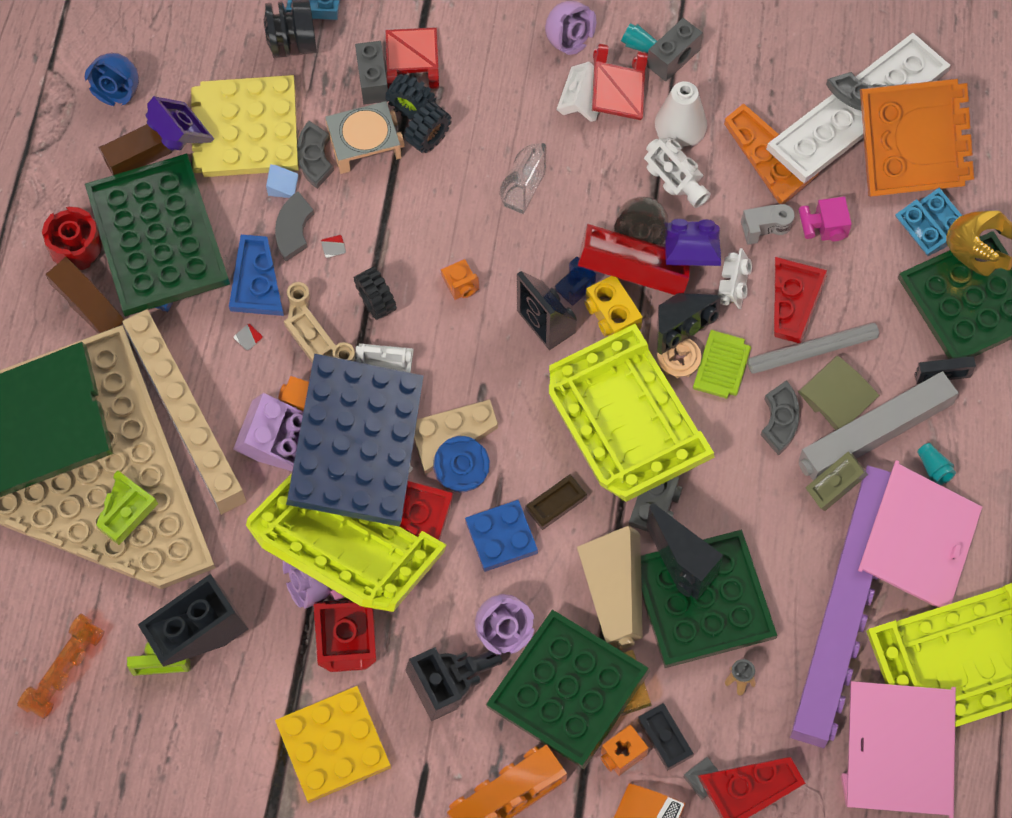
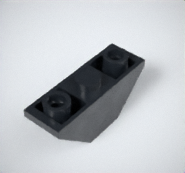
M678 293L658 306L657 352L662 355L669 349L675 348L683 340L695 335L708 324L714 323L720 315L721 297L711 294Z

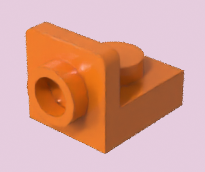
M465 259L441 269V275L454 300L461 297L468 298L479 290V278L477 274L472 273Z

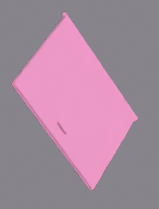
M895 460L858 571H865L937 608L952 604L982 506L911 471Z
M850 682L847 807L948 815L949 818H954L956 687H951V690Z

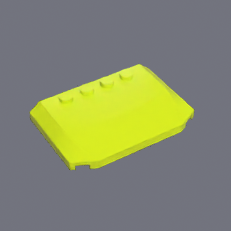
M636 324L549 365L550 399L600 486L625 502L715 458L714 452L701 430H697L650 353L648 343Z
M292 473L247 518L246 527L264 550L360 606L391 612L396 610L446 549V544L423 531L417 537L398 526L286 505Z
M1012 583L1004 585L1002 588L899 621L895 620L866 631L885 684L951 690V687H956L955 728L1012 709Z

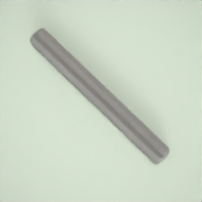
M870 323L754 356L748 359V367L751 373H758L878 338L879 329L876 323Z

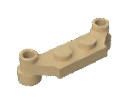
M301 282L291 284L287 289V296L290 302L288 319L284 321V325L310 361L313 362L314 353L355 361L353 346L345 342L335 345L309 311L308 301L310 294L308 287Z

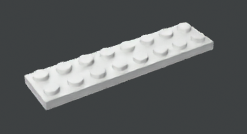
M912 33L855 77L863 83L873 86L937 81L949 71L951 65ZM832 94L770 141L766 150L800 181L806 183L864 137L862 111L846 105Z

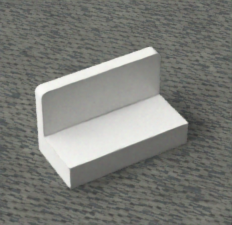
M591 62L571 67L556 109L562 115L578 111L590 122L596 120L599 112L592 111L594 65Z

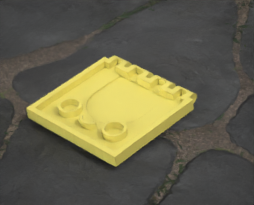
M294 75L202 81L200 86L191 88V110L214 138L211 143H192V151L194 152L192 153V170L194 173H203L204 177L269 173L270 164L290 171H299Z

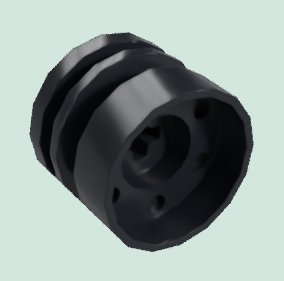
M292 0L291 12L286 13L283 2L280 1L278 2L279 14H274L272 3H265V15L263 18L265 35L273 58L280 57V45H284L286 57L290 56L291 44L295 43L300 55L317 53L310 0Z

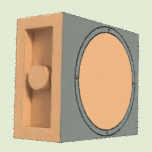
M386 101L325 117L327 131L330 135L340 174L351 171L350 160L389 150H394L396 160L401 159V148L405 147L401 132L396 133L394 126L398 125L395 111H389Z

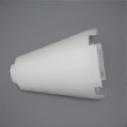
M686 81L674 85L655 118V129L659 139H674L680 144L681 149H683V146L697 145L704 138L707 130V120L698 89L694 84Z

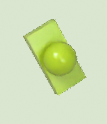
M148 642L144 649L145 655L127 657V667L133 676L190 671L189 658L163 667Z

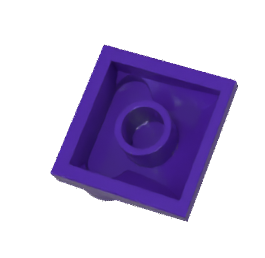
M153 96L147 103L148 111L145 114L147 124L158 132L162 137V143L168 149L182 150L187 143H211L214 140L213 136L185 102Z
M684 219L672 220V222L666 225L664 236L666 265L721 266L720 227L714 221L708 219L700 220L699 222H687Z

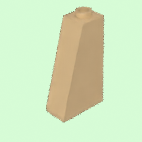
M626 526L577 547L605 641L618 649L629 648L635 644L634 641L643 638L640 535L637 530Z

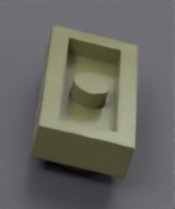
M848 451L805 488L818 506L826 511L868 476V474L855 456Z

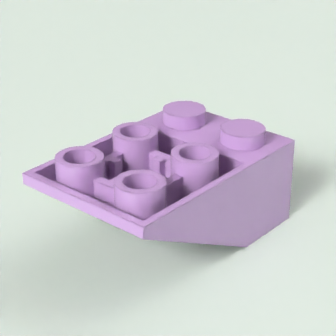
M262 393L252 400L233 450L258 462L292 471L303 412Z

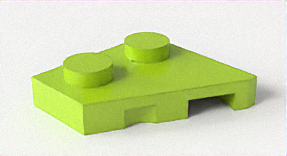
M117 470L113 477L115 480L111 494L107 493L104 501L105 507L99 515L96 526L102 533L120 545L158 505V502L153 496Z

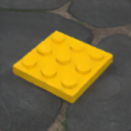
M358 686L275 720L308 803L391 769L390 762Z

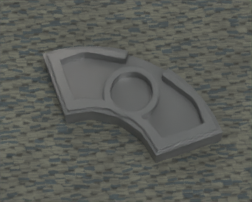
M852 72L829 78L826 82L829 90L840 101L860 111V89L886 86H873L863 83Z
M308 121L298 139V160L301 171L306 179L318 189L334 171L333 165L325 156V146L330 139V135L311 121Z
M299 192L293 194L286 201L276 220L275 236L277 246L285 261H288L308 247L303 236V229L306 222L314 215V210Z
M787 380L766 394L764 398L770 410V420L768 425L761 431V436L777 455H780L789 446L795 436L799 422V403L793 388Z

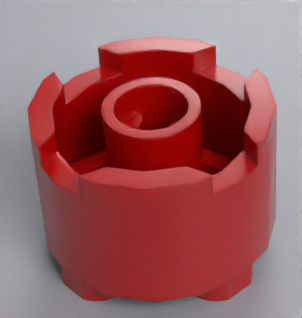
M71 206L66 207L67 210L60 211L55 215L53 212L44 222L42 229L44 242L51 258L58 264L67 257L79 270L89 268L91 263L100 254L102 247L97 225L90 213L82 208Z

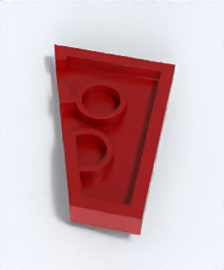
M775 257V337L799 344L802 342L827 278V270Z

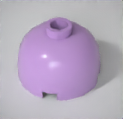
M561 2L553 8L547 17L545 25L546 36L556 49L568 55L577 54L587 46L583 43L587 40L588 36L592 38L595 33L596 15L588 6L580 2Z
M283 561V574L289 573L291 582L286 583L287 589L298 607H304L305 609L314 606V603L322 602L329 596L331 588Z
M500 594L486 600L476 613L474 623L477 636L483 645L495 654L518 652L528 644L534 633L532 628L533 613L523 601L512 595Z

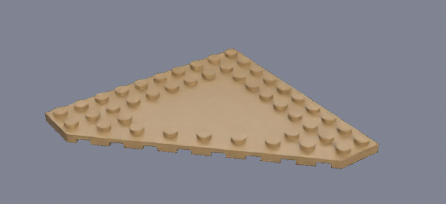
M123 325L0 370V373H3L76 343L83 342L87 345L99 394L95 399L101 402L113 454L0 497V525L159 589H164L215 569ZM117 470L153 496L158 502V505L120 545L102 533L96 526L99 515L104 510V501L107 493L111 494L115 483L113 477Z

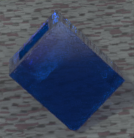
M577 256L569 263V273L555 285L556 292L572 306L586 295V288L596 284V273L593 270L578 266L579 257Z

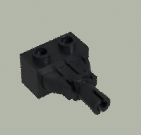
M436 647L409 658L405 671L430 720L434 721L458 709L461 700L468 694L470 688L480 683L478 674L502 664L500 654L496 656L495 653L488 650L477 656L467 657L468 654L465 651L458 655L449 653L439 654Z

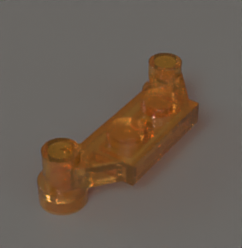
M82 613L79 614L69 628L68 633L72 637L39 682L38 689L36 690L29 686L21 695L17 706L27 713L31 711L43 719L47 718L54 707V704L50 702L56 690L61 691L69 680L67 674L72 667H77L83 661L86 655V651H84L90 643L96 646L102 639L105 631L92 624V620Z

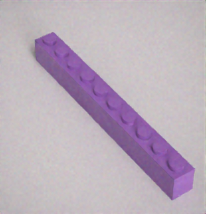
M868 465L865 470L868 476L862 480L790 735L792 739L825 748L828 740L834 741L838 724L833 723L836 712L841 714L846 696H842L841 692L843 685L849 686L853 669L848 668L850 659H856L859 651L860 642L856 641L858 631H864L868 616L864 615L863 611L865 605H871L875 589L870 588L872 578L878 579L865 571L859 572L858 569L891 472Z

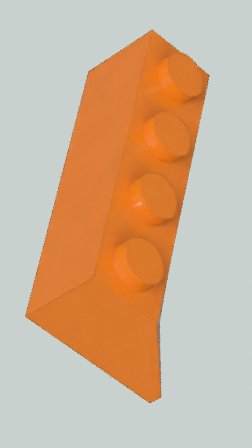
M547 744L542 748L536 746L529 750L523 756L525 759L517 765L511 763L505 766L499 772L500 776L492 782L485 780L474 789L475 793L467 799L463 796L451 803L449 806L450 810L447 811V818H513L566 782L567 773Z

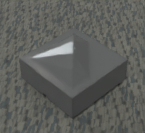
M706 757L686 772L683 777L700 799L703 800L708 794L697 775L716 772L718 769Z

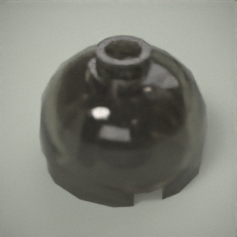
M635 197L620 207L615 218L614 231L652 244L660 243L661 245L667 237L669 226L668 214L662 204L655 199Z

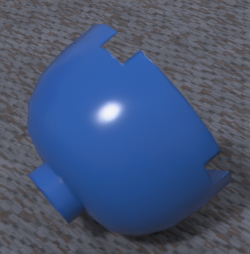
M111 52L100 55L89 65L84 76L85 82L88 80L91 85L89 88L90 92L98 100L114 106L115 102L122 103V105L127 104L136 93L139 84L137 68L127 57L119 53Z

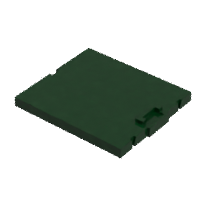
M83 342L76 343L0 373V497L113 454L101 402L95 399L99 394L87 345Z

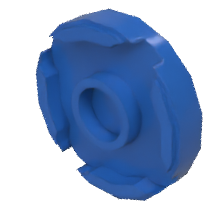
M456 436L447 439L439 446L434 456L433 470L436 479L443 487L453 492L465 493L476 489L484 482L489 472L490 460L486 449L475 439L467 436Z

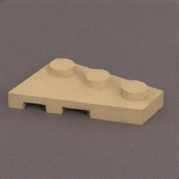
M490 400L417 419L414 440L425 475L433 471L434 456L439 446L447 439L456 436H467L478 442L498 429V423Z

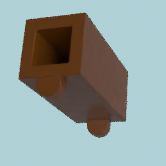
M148 124L98 147L112 175L146 166L172 153V150L162 143V137L158 132L150 128Z

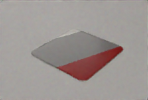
M341 235L321 240L326 258L346 253Z
M247 324L234 336V339L246 350L251 349L263 338L250 324Z

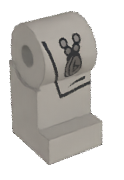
M778 204L744 210L741 225L747 245L758 243L759 237L772 233L776 235L787 234L792 227L795 217L793 209L788 205Z

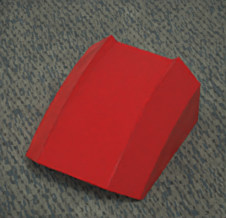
M350 599L327 600L314 603L318 666L329 672L366 670L376 662L374 608L360 606Z

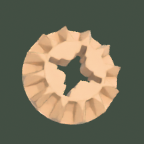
M687 338L675 348L669 349L662 355L657 353L659 367L665 371L666 375H673L677 379L681 376L689 377L694 371L698 370L701 362V351L694 341ZM674 351H676V353H678L680 356L685 355L683 360L684 365H682V363L680 364L678 360L673 361L675 356Z

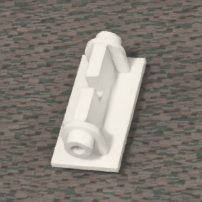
M742 248L739 250V255L729 253L725 257L722 277L731 279L720 281L717 294L721 297L720 304L729 305L730 302H734L738 309H741L743 299L747 297L746 283L748 275L752 272V262Z
M362 343L356 346V362L410 373L414 349Z

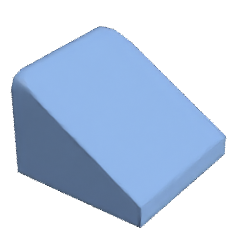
M270 164L266 184L268 196L290 198L296 192L298 173Z

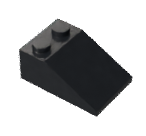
M520 271L517 273V312L550 351L576 333V315L569 307L565 308L554 288L551 287L549 289L542 280Z
M652 503L649 507L646 528L677 589L687 597L692 596L698 600L718 576L723 555Z
M211 574L138 624L163 667L224 647L248 630V627L227 594Z

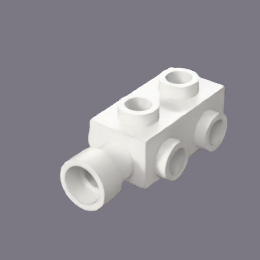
M655 139L648 144L646 148L648 153L644 157L648 162L647 170L654 176H660L665 181L663 187L668 193L672 195H687V200L694 208L702 206L710 198L711 193L703 185L700 186L698 184L704 175L697 169V163L681 151L680 144L674 139Z

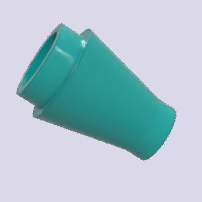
M630 23L621 42L626 44L625 47L648 53V50L657 40L640 25L637 24L635 26Z
M931 443L924 444L918 449L917 453L931 481L944 485L955 476L954 464L935 449Z

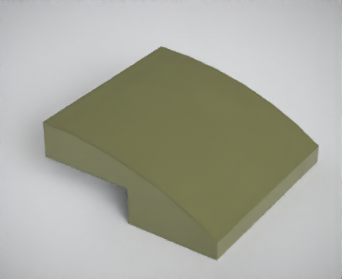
M835 356L798 391L815 413L821 412L835 431L852 422L879 397L872 386L839 356Z

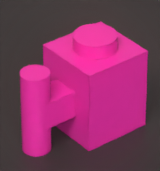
M845 196L818 200L815 214H810L809 206L799 207L798 210L806 239L815 237V228H819L822 241H840L849 236L852 223Z

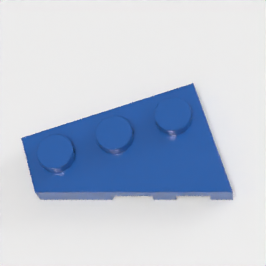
M240 235L229 302L231 312L284 316L268 237Z

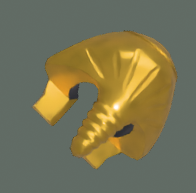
M978 211L960 216L950 226L946 235L947 245L953 255L968 268L983 276H989L998 268L1008 271L1012 267L1011 256L994 251L979 238L983 231L995 229L1000 235L1012 240V222L1000 211Z

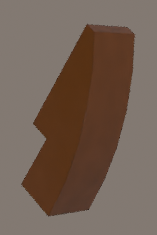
M67 257L45 274L49 284L68 301L69 306L98 334L123 325V317Z

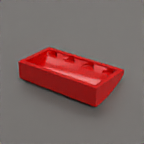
M587 224L578 266L672 295L684 293L689 281L690 265H666L665 247Z

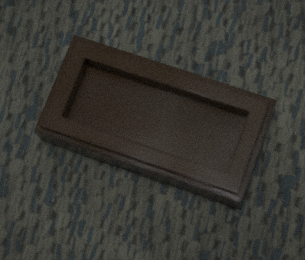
M569 474L525 505V509L543 530L586 500L588 495L573 476Z

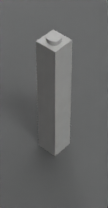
M942 371L805 447L801 451L799 466L806 476H810L814 481L848 451L856 459L952 406L959 393Z

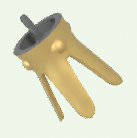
M746 659L735 661L729 669L732 672L725 680V685L729 686L736 681L737 694L741 696L745 692L747 683L750 682L752 687L756 686L754 678L755 667L752 662Z

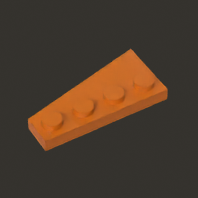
M744 103L725 118L724 125L779 204L788 202L818 176L819 172L806 183H803L767 151L768 143L779 134Z

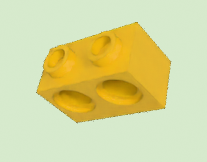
M610 276L586 288L585 307L591 315L595 314L597 317L599 329L604 336H610L633 324H636L639 330L641 329L643 317L618 278ZM608 297L611 300L604 302L599 300V298ZM621 318L624 322L616 323L613 319Z

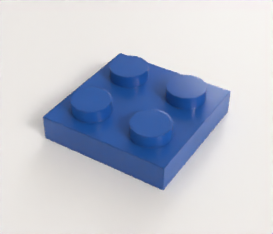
M519 500L465 518L484 572L538 554V548Z

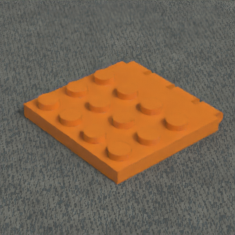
M958 79L860 89L868 196L965 186V181L974 180L973 161H964L963 158L965 156H973L971 134L962 135V130L971 129L969 107L960 108V103L969 102L968 83L958 84Z

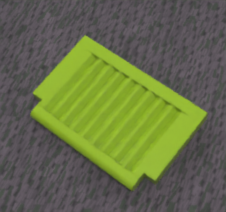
M710 330L693 389L726 399L729 394L737 396L751 346L744 344L745 339Z

